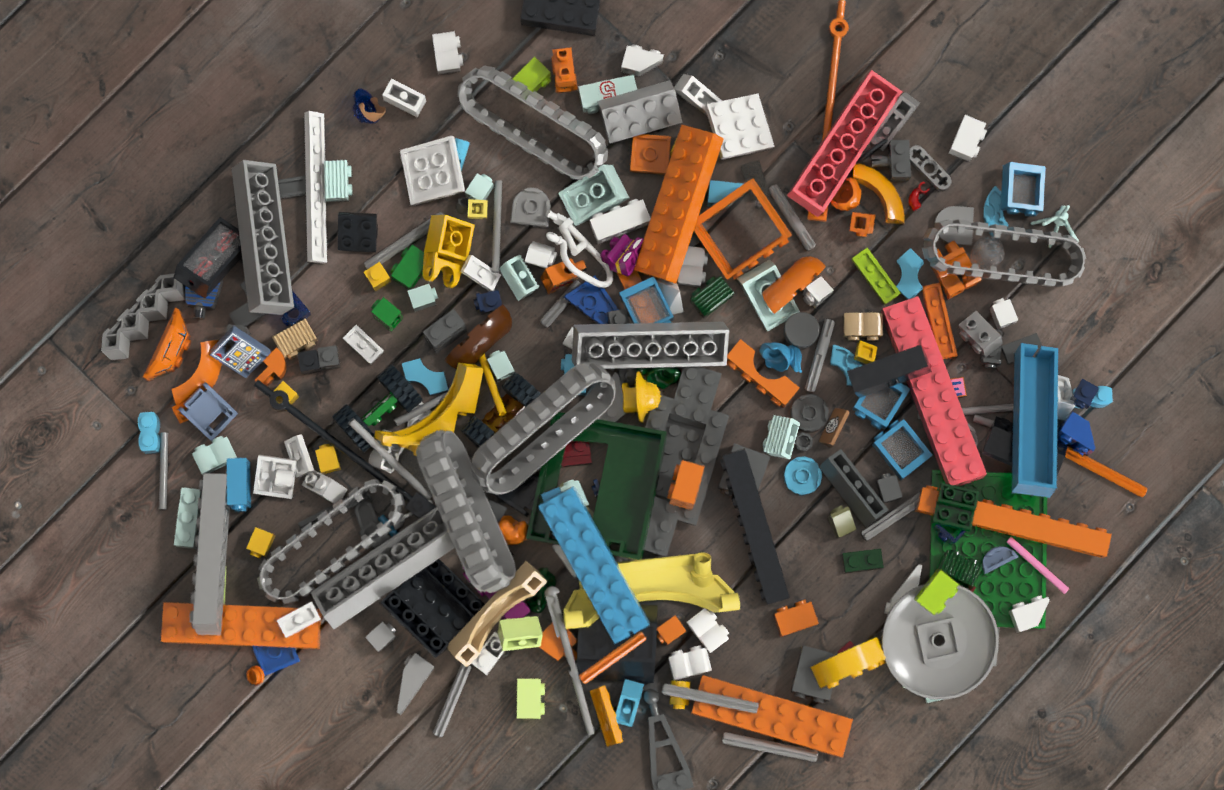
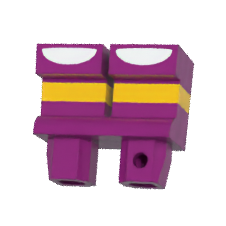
M623 234L621 238L613 237L610 241L612 250L605 249L600 254L602 262L607 263L611 271L629 277L635 268L644 239L637 237L635 240H632L626 234Z

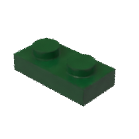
M881 548L842 554L845 573L884 568Z

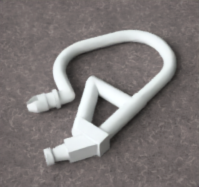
M548 210L546 217H550L555 224L559 225L558 229L564 239L553 232H547L546 237L548 240L555 242L556 245H560V255L565 266L574 275L596 287H609L613 282V272L607 263L602 262L600 253L572 225L574 222L570 218ZM572 236L579 242L578 245L575 244ZM567 245L573 256L579 254L583 249L588 250L605 269L606 281H599L577 269L568 258Z

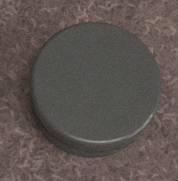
M798 312L791 315L783 329L784 338L787 343L799 349H806L812 346L820 333L818 321L814 316L806 312Z

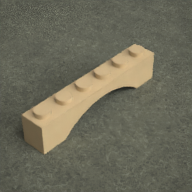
M525 561L516 571L515 577L511 580L509 586L498 590L452 639L447 647L448 650L458 661L468 667L480 654L488 634L499 619L517 603L534 596L547 580L537 569Z

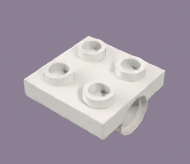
M258 455L253 494L292 499L297 460Z

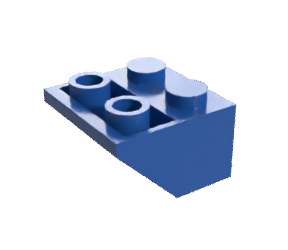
M1071 412L1057 430V441L1062 442L1066 446L1068 444L1082 456H1088L1095 450L1090 423L1075 412Z

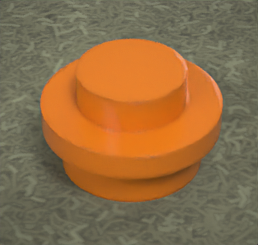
M252 666L247 671L246 676L250 684L260 685L263 683L264 672L259 666Z

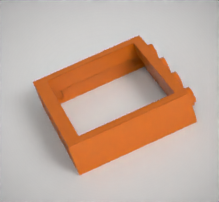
M754 178L699 215L694 228V232L727 280L731 277L735 280L744 274L743 269L747 266L751 269L759 263L757 260L760 257L767 258L774 253L773 248L776 246L783 247L789 243L788 238L792 236ZM752 190L782 236L732 269L702 224Z

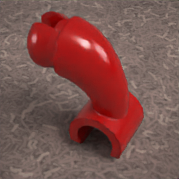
M921 182L909 196L908 203L913 211L921 207L918 198L919 194H926L929 189L922 191L920 188L926 182Z

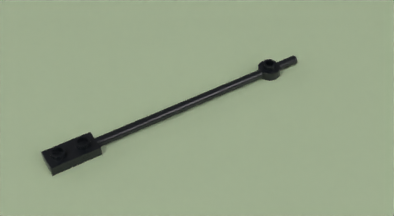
M257 380L254 384L257 389L270 398V405L274 409H285L381 483L385 480L397 487L396 492L403 494L404 500L408 502L405 508L420 519L436 508L435 505L417 492L414 496H411L291 405L286 392L281 390L274 392L260 380ZM278 396L283 398V402L280 404L275 400Z

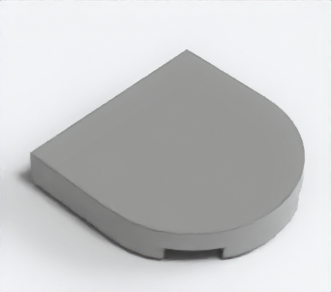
M526 188L519 192L513 200L510 224L548 228L549 218L546 217V213L550 210V201L547 195L537 188Z
M947 207L938 214L935 223L951 219L952 222L953 220H967L971 224L973 223L974 208ZM949 227V232L942 233L941 231L938 236L947 244L955 241L957 245L971 246L973 230L965 229L964 233H957V228Z

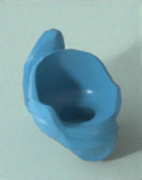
M777 342L763 343L761 345L759 353L765 359L766 367L783 372L790 365L795 372L802 373V354L798 347L794 345L787 347Z

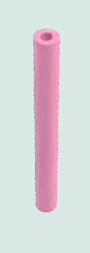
M1010 537L1006 541L1063 594L1069 590L1062 581L1014 538Z

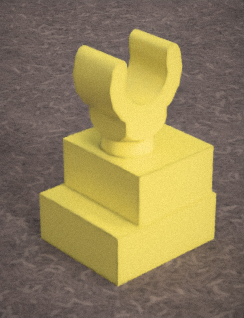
M468 199V218H487L488 200Z

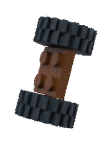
M514 372L501 386L507 393L501 398L506 415L499 416L495 405L482 421L474 416L462 428V433L476 447L479 448L541 395L533 385L518 373Z

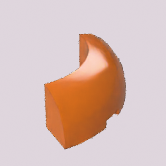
M811 256L798 259L780 278L762 292V296L770 310L775 314L790 302L797 294L796 290L802 291L812 282L815 275L818 276L826 267L824 263Z
M219 340L200 342L201 358L195 373L185 383L171 389L176 405L188 400L199 387L205 391L206 388L202 385L204 382L211 388L215 385L223 363L210 356V350Z

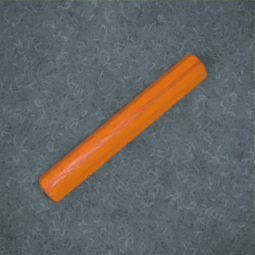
M638 632L580 674V680L584 684L588 683L646 640L645 635L642 632Z

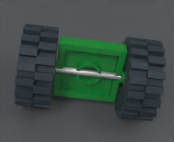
M392 364L377 376L389 393L360 418L345 404L332 416L342 430L363 452L369 449L371 445L348 424L352 418L374 437V434L367 426L378 424L382 420L380 416L385 412L390 413L396 407V402L409 413L423 401L413 386Z

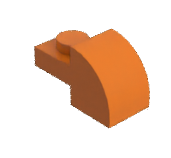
M276 347L263 360L267 368L255 379L256 382L260 380L266 386H269L274 381L275 375L280 379L284 377L287 369L286 360Z

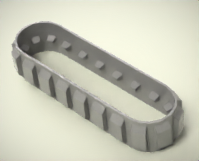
M482 66L480 69L474 68L462 77L463 82L458 85L457 96L461 103L460 106L466 113L474 117V120L482 125L485 124L490 127V130L498 135L505 136L511 143L521 146L524 151L534 154L540 161L550 164L561 174H566L570 178L582 180L585 176L591 178L599 172L598 168L607 161L608 149L605 144L606 140L599 132L597 133L592 129V126L584 121L577 120L576 116L568 111L564 112L555 103L543 99L544 97L539 93L530 91L526 85L519 81H514L505 72L497 71L495 67ZM478 78L488 80L581 137L592 146L595 163L591 162L587 167L576 165L487 110L475 101L472 95L471 84L476 83Z
M950 219L935 223V228H929L923 237L924 247H922L924 259H927L930 262V266L939 272L947 269V274L964 275L965 273V276L970 277L983 276L986 279H1002V281H1020V283L1025 284L1038 283L1041 286L1056 285L1059 287L1072 284L1075 278L1081 277L1085 269L1086 256L1084 248H1081L1078 240L1070 235L1061 236V233L1058 232L1043 233L1042 230L1035 229L1025 231V228L1020 227L1007 228L1005 225L997 224L989 226L988 223L982 222L970 224V221L953 220L952 222ZM949 227L957 228V233H964L965 229L975 230V235L982 236L983 232H991L994 238H1000L1001 234L1011 235L1012 240L1017 241L1019 236L1029 237L1032 243H1036L1037 239L1047 240L1048 245H1054L1055 241L1063 244V248L1069 250L1071 265L1067 274H1059V279H1052L1050 273H1044L1043 277L1033 276V271H1026L1025 275L1015 274V269L1008 268L1007 273L997 272V267L990 266L989 270L979 269L978 264H972L971 268L961 267L960 262L956 261L953 262V265L946 264V259L939 258L935 242L938 241V234L941 231L942 233L949 232Z
M582 363L571 368L478 448L472 458L471 470L473 478L484 491L492 494H505L516 489L609 409L615 399L616 388L614 379L602 366L595 363ZM596 383L594 389L503 468L490 474L500 461L583 390Z
M437 430L423 437L420 445L417 446V460L467 577L480 592L487 591L492 593L509 586L511 580L515 577V563L485 492L473 478L472 462L462 441L456 434L448 430Z
M377 479L364 482V487L362 488L355 487L348 493L349 498L346 500L341 498L332 505L334 508L332 511H324L317 517L318 521L315 524L313 522L307 524L301 529L303 532L301 535L294 534L286 541L288 545L277 547L271 552V558L263 560L259 567L261 571L260 577L257 578L259 589L266 592L265 597L275 603H279L282 599L284 604H290L299 601L298 597L301 595L306 597L315 590V584L322 585L330 578L329 574L332 571L333 573L339 572L346 566L344 563L346 560L353 561L361 555L360 550L362 548L369 549L376 543V537H384L392 531L390 527L394 523L399 524L404 515L401 513L402 506H405L403 494H398L396 492L397 487L385 480L380 484ZM377 487H384L382 493L388 495L390 492L392 493L393 498L390 501L391 505H395L394 512L390 511L388 515L390 519L385 524L380 522L376 525L378 529L369 536L364 534L361 537L362 542L354 548L351 546L345 549L347 553L338 560L335 557L330 560L331 565L323 572L320 569L315 572L316 577L308 583L304 581L300 583V589L294 594L292 590L286 591V597L279 596L280 590L277 588L271 589L272 580L268 578V574L273 572L275 567L272 565L278 559L281 561L285 560L286 553L294 547L298 550L302 546L301 542L308 536L312 538L316 536V530L324 524L329 526L333 523L331 519L340 512L346 513L348 511L347 506L355 500L358 502L363 500L362 495L368 490L371 493L377 492Z

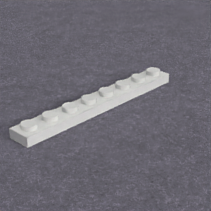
M307 111L304 112L307 261L326 263L324 114Z

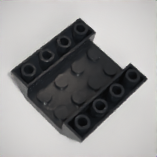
M437 559L406 580L399 588L393 590L380 602L434 658H437L448 649L447 647L452 639L485 605L440 559Z
M640 604L650 622L649 626L638 631L645 635L646 640L592 680L624 682L627 679L640 683H654L658 605ZM601 618L589 627L579 628L577 650L578 674H582L638 632L633 633L631 630L629 637L614 644Z

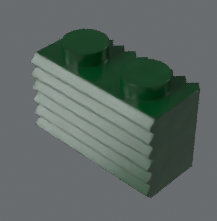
M713 276L706 282L707 286L702 290L698 288L691 293L692 298H690V302L703 319L734 296V292L721 276L718 278Z
M947 550L937 569L943 571L960 586L971 591L983 566L979 565V562L973 558L967 559L962 557L961 553L956 550Z

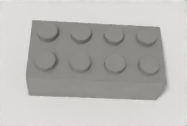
M670 80L597 101L609 143L682 123L675 88Z

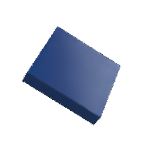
M252 646L264 676L300 662L295 648Z

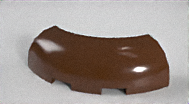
M502 304L489 314L480 325L478 324L467 334L468 337L458 344L444 361L457 369L458 363L475 364L497 341L510 331L512 319L506 307Z

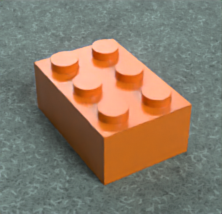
M683 460L680 465L676 464L672 478L676 482L675 484L671 483L667 499H671V505L689 510L693 509L705 466Z

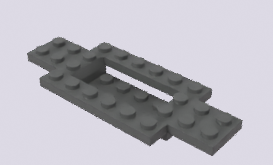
M699 366L683 367L675 397L670 398L661 395L658 408L656 407L649 413L645 428L666 431L667 439L644 551L667 557L677 521L694 526L697 525L729 418L727 414L711 410L722 373ZM682 460L705 466L692 510L671 505V499H667L671 483L675 484L676 482L672 480L676 464L680 465Z

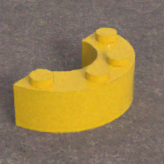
M876 637L812 666L811 670L819 687L827 686L830 689L839 685L838 680L849 675L855 678L863 674L862 670L865 668L870 671L885 664L886 657L883 653L882 644L879 638Z

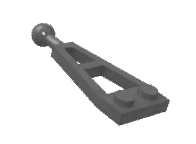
M648 689L644 693V700L649 704L652 717H648L653 788L654 790H686L694 788L689 767L665 715L659 714L657 705L659 694L655 689ZM654 722H662L669 739L655 742ZM672 744L683 770L657 776L656 748Z

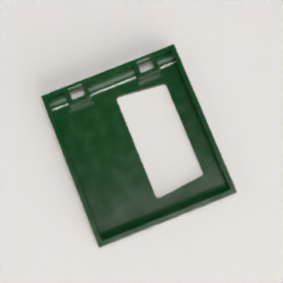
M556 413L551 418L550 426L566 413ZM597 419L572 440L608 444L593 521L609 550L611 544L620 546L619 551L610 550L612 555L641 561L660 475L667 432ZM565 447L541 467L526 536L528 540L560 545L556 539H551L553 532L538 506L544 502L541 494L557 488Z

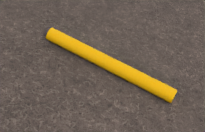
M484 354L479 359V362L484 369L483 373L499 416L506 415V410Z

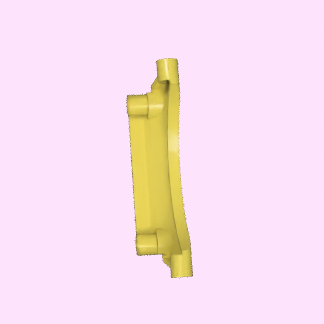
M701 552L689 555L643 559L641 561L617 562L638 602L650 600L680 601L694 604L716 613L740 610L738 593H734L718 575L712 574L711 556L708 553ZM580 580V589L573 591L563 610L565 629L589 627L600 618Z

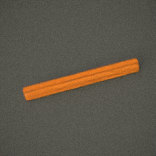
M1067 446L1066 458L1140 497L1145 496L1147 487L1086 455L1082 456Z

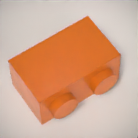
M806 600L795 603L796 607L788 609L785 606L776 609L777 613L773 616L780 637L819 624L812 602L806 603Z

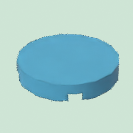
M805 456L797 457L790 461L785 467L783 474L787 488L799 495H808L814 492L822 480V471L819 465L812 458Z

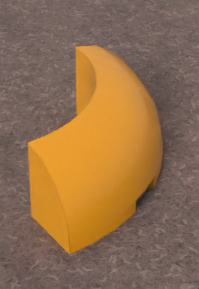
M855 164L852 168L851 178L856 179L858 184L867 187L877 194L884 208L885 223L904 225L903 204L893 184L877 170L863 164Z

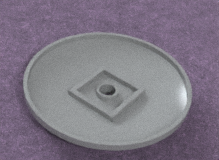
M921 585L903 595L894 604L886 618L882 632V649L886 657L885 662L895 679L916 695L936 700H946L962 696L980 685L988 676L995 663L999 646L996 621L988 606L979 596L959 585L955 596L948 598L944 603L946 605L944 610L940 614L936 613V615H933L913 600L924 587V585ZM936 635L943 636L944 642L942 645L937 646L934 644V637Z

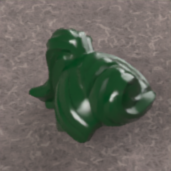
M677 367L636 368L637 371L646 376L647 382L657 384V387L661 389L677 383L681 377V370Z
M547 567L538 569L547 582L534 596L525 599L528 608L534 613H541L547 604L545 591L548 587H555L557 583L555 576L548 571L549 568Z

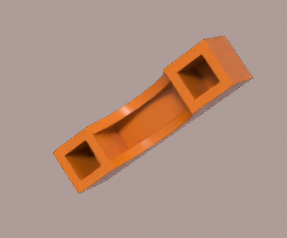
M740 339L727 355V366L734 371L736 369L742 373L741 377L748 383L752 381L757 385L756 389L761 394H768L773 404L777 407L781 405L784 408L800 387L786 376L779 379H767L761 376L754 367L755 350Z

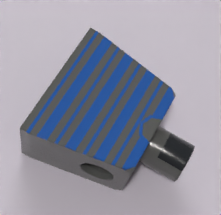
M223 279L206 299L185 286L186 305L194 308L193 318L205 319L206 309L215 310L223 286Z

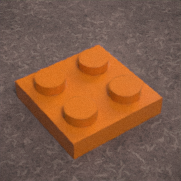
M647 134L634 136L630 172L665 175L669 164L671 136Z

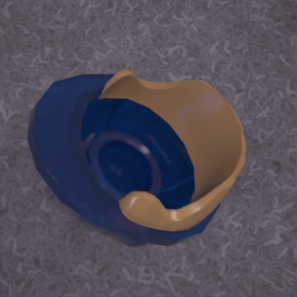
M358 89L354 92L355 103L353 105V112L355 117L362 123H377L385 114L386 108L381 107L378 104V99L372 97L366 90Z

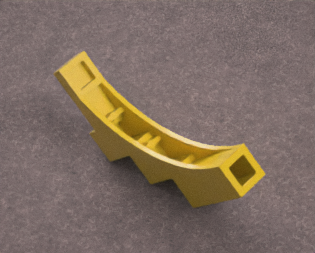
M458 363L455 377L447 394L427 417L399 431L375 430L374 438L381 441V445L392 446V444H398L399 447L407 448L413 452V455L417 456V446L420 445L423 437L437 430H448L454 433L458 414L464 416L467 413L475 414L484 369L475 364Z

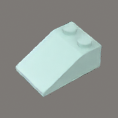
M602 165L598 168L599 172L591 178L585 176L582 180L576 181L559 192L575 226L592 219L593 215L601 212L604 213L629 199L613 165Z
M770 259L737 278L767 332L787 321L791 315L800 312L794 299L775 314L767 306L762 292L781 277L776 265Z

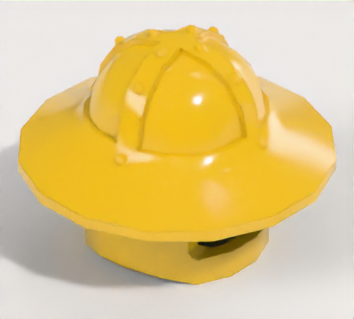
M640 371L636 373V387L630 388L628 382L622 383L623 411L625 413H638L639 421L643 423L646 413L654 410L656 407L658 408L661 401L660 390L657 384L646 382Z

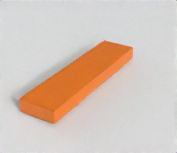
M941 283L922 286L929 324L943 360L957 357Z

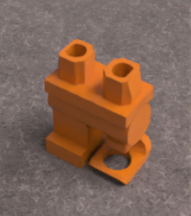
M553 49L551 60L557 93L576 91L578 87L576 74H574L572 49Z
M955 241L945 245L948 255L944 257L940 250L937 249L939 258L946 259V264L953 265V262L956 261L960 262L961 267L970 268L972 265L964 248H960ZM932 268L948 300L964 292V290L975 286L982 280L981 277L965 276L964 273L962 275V283L957 275L947 274V269L939 272Z

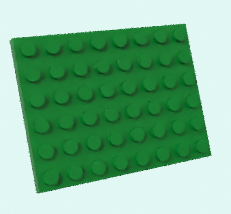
M932 470L931 486L937 487V491H939L941 482L945 483L940 470ZM986 472L987 474L984 478L960 486L979 491L978 501L981 502L983 499L994 502V505L1013 506V510L1020 511V509L1032 511L1031 514L1039 516V513L1047 514V497L1012 493V473ZM931 516L929 579L937 570L947 550H956L961 553L962 557L967 559L973 558L979 562V565H982L985 554L992 548L1003 546L1014 550L1006 543L1010 537L1014 538L1046 567L1047 544L972 526L971 531L968 532L933 524V516ZM1016 552L1019 556L1018 558L986 574H983L981 569L974 585L976 588L973 593L979 596L988 606L997 627L1015 628L1009 611L1013 609L1012 605L1024 602V605L1032 603V598L1041 595L1043 599L1046 598V577L1018 552ZM1046 609L1038 626L1032 629H1045Z

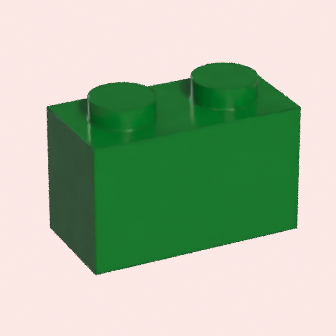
M411 245L410 248L407 247L401 255L402 260L399 264L396 263L390 271L392 273V280L408 290L413 289L423 275L424 252L414 245Z
M384 297L381 301L378 299L371 307L373 309L371 311L373 318L390 332L403 319L402 312Z

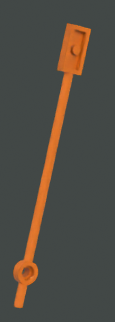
M838 0L837 16L829 27V32L834 37L822 141L832 125L841 38L847 34L849 28L847 21L844 20L845 0ZM841 27L842 31L837 32L835 28ZM828 206L819 217L808 211L807 220L826 222Z

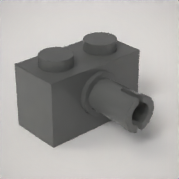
M890 140L888 155H871V167H888L890 182H908L911 178L909 140Z

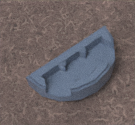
M999 546L992 548L985 554L982 560L983 574L1019 556L1014 550L1007 547Z

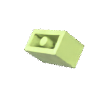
M538 616L499 620L498 636L502 651L541 647L543 634Z
M517 679V719H541V715H545V703H541V695H545V683H541V679Z

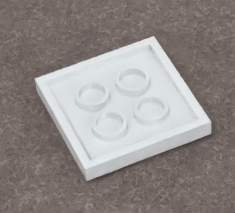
M759 94L710 103L705 106L712 132L724 138L719 152L721 160L769 150L775 147Z
M448 136L400 150L410 204L412 206L465 192L454 136Z

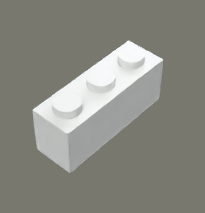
M638 199L631 200L624 207H613L606 214L601 212L593 215L592 219H590V226L597 243H603L613 237H618L649 225L651 218L643 199L640 201Z

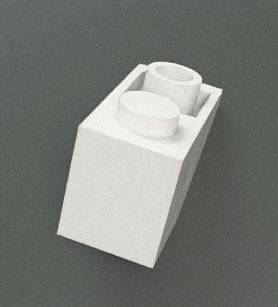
M637 45L627 46L621 72L641 76L662 64L664 55L657 50H642V47Z
M820 276L805 288L803 299L810 307L813 305L816 308L834 290Z
M315 470L307 474L302 483V486L333 504L343 498L348 490L333 479Z
M1041 595L1032 598V603L1024 605V602L1012 605L1013 609L1009 611L1016 633L1038 626L1049 603L1048 597L1043 599Z
M496 632L492 634L482 647L480 654L471 662L472 665L485 675L489 674L505 652L502 651L499 636Z

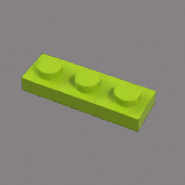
M868 248L851 259L884 305L901 294Z

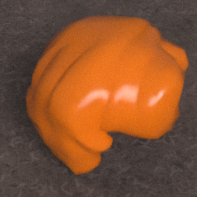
M851 177L845 179L830 202L833 207L841 211H850L860 204L861 189L857 180Z
M505 515L501 518L498 525L507 545H517L526 540L528 531L526 521L518 522L510 515Z

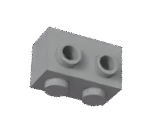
M977 311L959 324V335L965 342L969 341L972 344L973 350L977 354L981 353L985 358L1003 344L1001 335Z

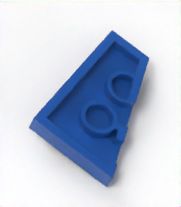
M587 281L563 297L597 324H609L607 312L619 310L604 288L596 287Z

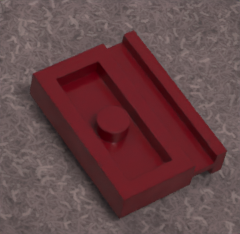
M571 441L566 445L561 467L592 464L590 442Z

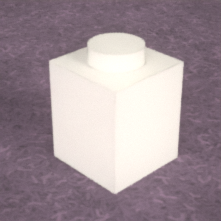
M1004 298L993 302L994 305L991 306L990 312L998 330L1015 324L1018 321L1010 299L1004 301Z

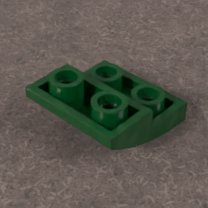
M941 482L932 523L970 532L979 491Z

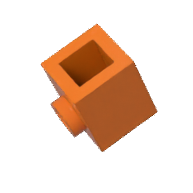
M852 212L850 231L856 232L855 235L863 237L873 233L875 214Z

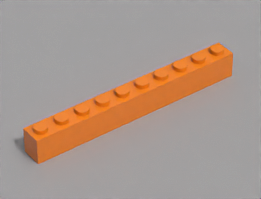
M926 485V488L920 489L915 512L934 515L939 493L937 487ZM983 499L982 502H977L972 526L1100 558L1107 557L1112 534L1107 533L1106 529L1096 527L1093 530L1083 523L1073 525L1069 524L1067 519L1058 518V520H1053L1047 514L1039 513V516L1031 514L1032 511L1020 509V511L1013 510V506L994 505V502Z

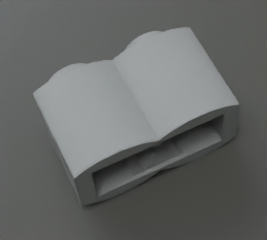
M688 246L677 285L700 288L701 283H705L706 272H703V264L707 265L708 253H705V248Z

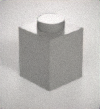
M381 622L365 638L380 653L396 638L394 635L396 630L390 623L385 624Z

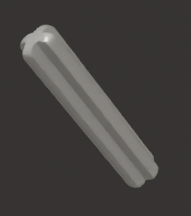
M575 280L540 320L543 326L548 328L570 302L563 297L580 286L581 283Z

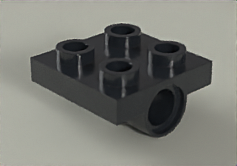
M339 212L338 250L376 252L378 235L377 214Z

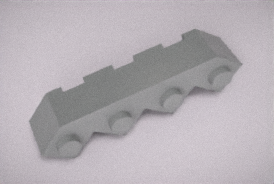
M174 274L160 275L155 280L156 283L149 290L146 289L136 299L137 302L130 310L126 309L117 319L118 322L111 329L108 328L103 333L101 351L110 360L129 358L130 341L148 339L149 321L166 320L168 302L186 300L185 285L174 279Z

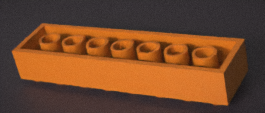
M681 125L634 268L635 271L668 282L677 283L724 138L708 131Z
M163 602L161 642L320 649L321 620L286 638L277 620L299 608L223 605L221 635H197L195 628H192V623H190V611H194L193 604ZM316 609L321 618L322 613L319 609Z
M704 675L701 676L698 687L699 691L758 703L757 713H751L694 701L691 714L836 757H843L853 719Z

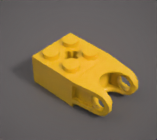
M431 215L422 271L423 278L426 281H434L440 270H442L445 287L454 288L457 285L461 276L460 271L470 252L474 224L448 215Z

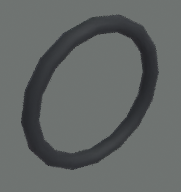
M883 139L859 157L856 164L861 163L887 143L888 139Z

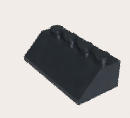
M996 416L987 434L982 454L1012 466L1013 423L1008 419ZM1057 441V475L1067 450V446L1060 441Z

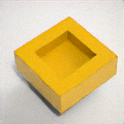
M860 340L857 343L854 360L865 364L874 362L877 346Z

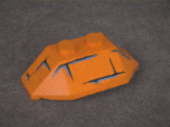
M178 308L174 309L143 375V378L147 381L175 372L176 367L179 368L183 362L182 355L184 350L187 351L190 347V334L182 313Z

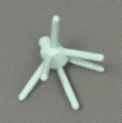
M1069 205L1061 206L1060 210L1056 211L1054 217L1030 223L1031 225L1042 223V226H1046L1054 221L1056 226L1053 232H1058L1059 226H1065L1070 236L1078 240L1067 221Z

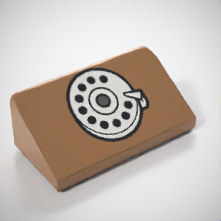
M834 409L819 439L820 443L830 448L834 446L850 413L848 410Z

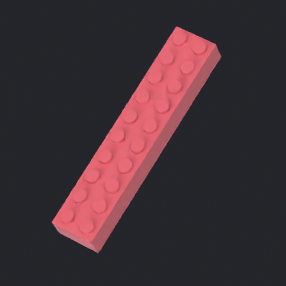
M919 296L883 308L881 311L883 313V321L895 353L921 345L929 361L932 372L906 382L910 388L945 483L960 487L984 478L987 474Z

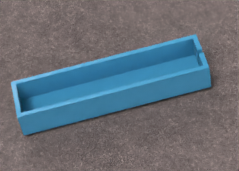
M1021 343L1015 352L1012 493L1050 498L1057 489L1058 348L1041 346L1035 357H1033L1038 349V345Z
M575 486L541 503L538 507L614 644L629 637L631 630L633 633H636L649 626L650 622Z

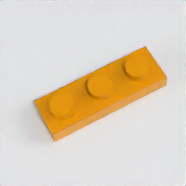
M606 686L591 690L590 694L607 747L623 742L622 733L616 721V713L612 708L610 694Z

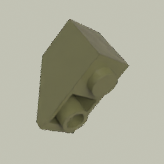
M841 505L831 510V515L827 519L837 539L856 530L849 507L843 508Z

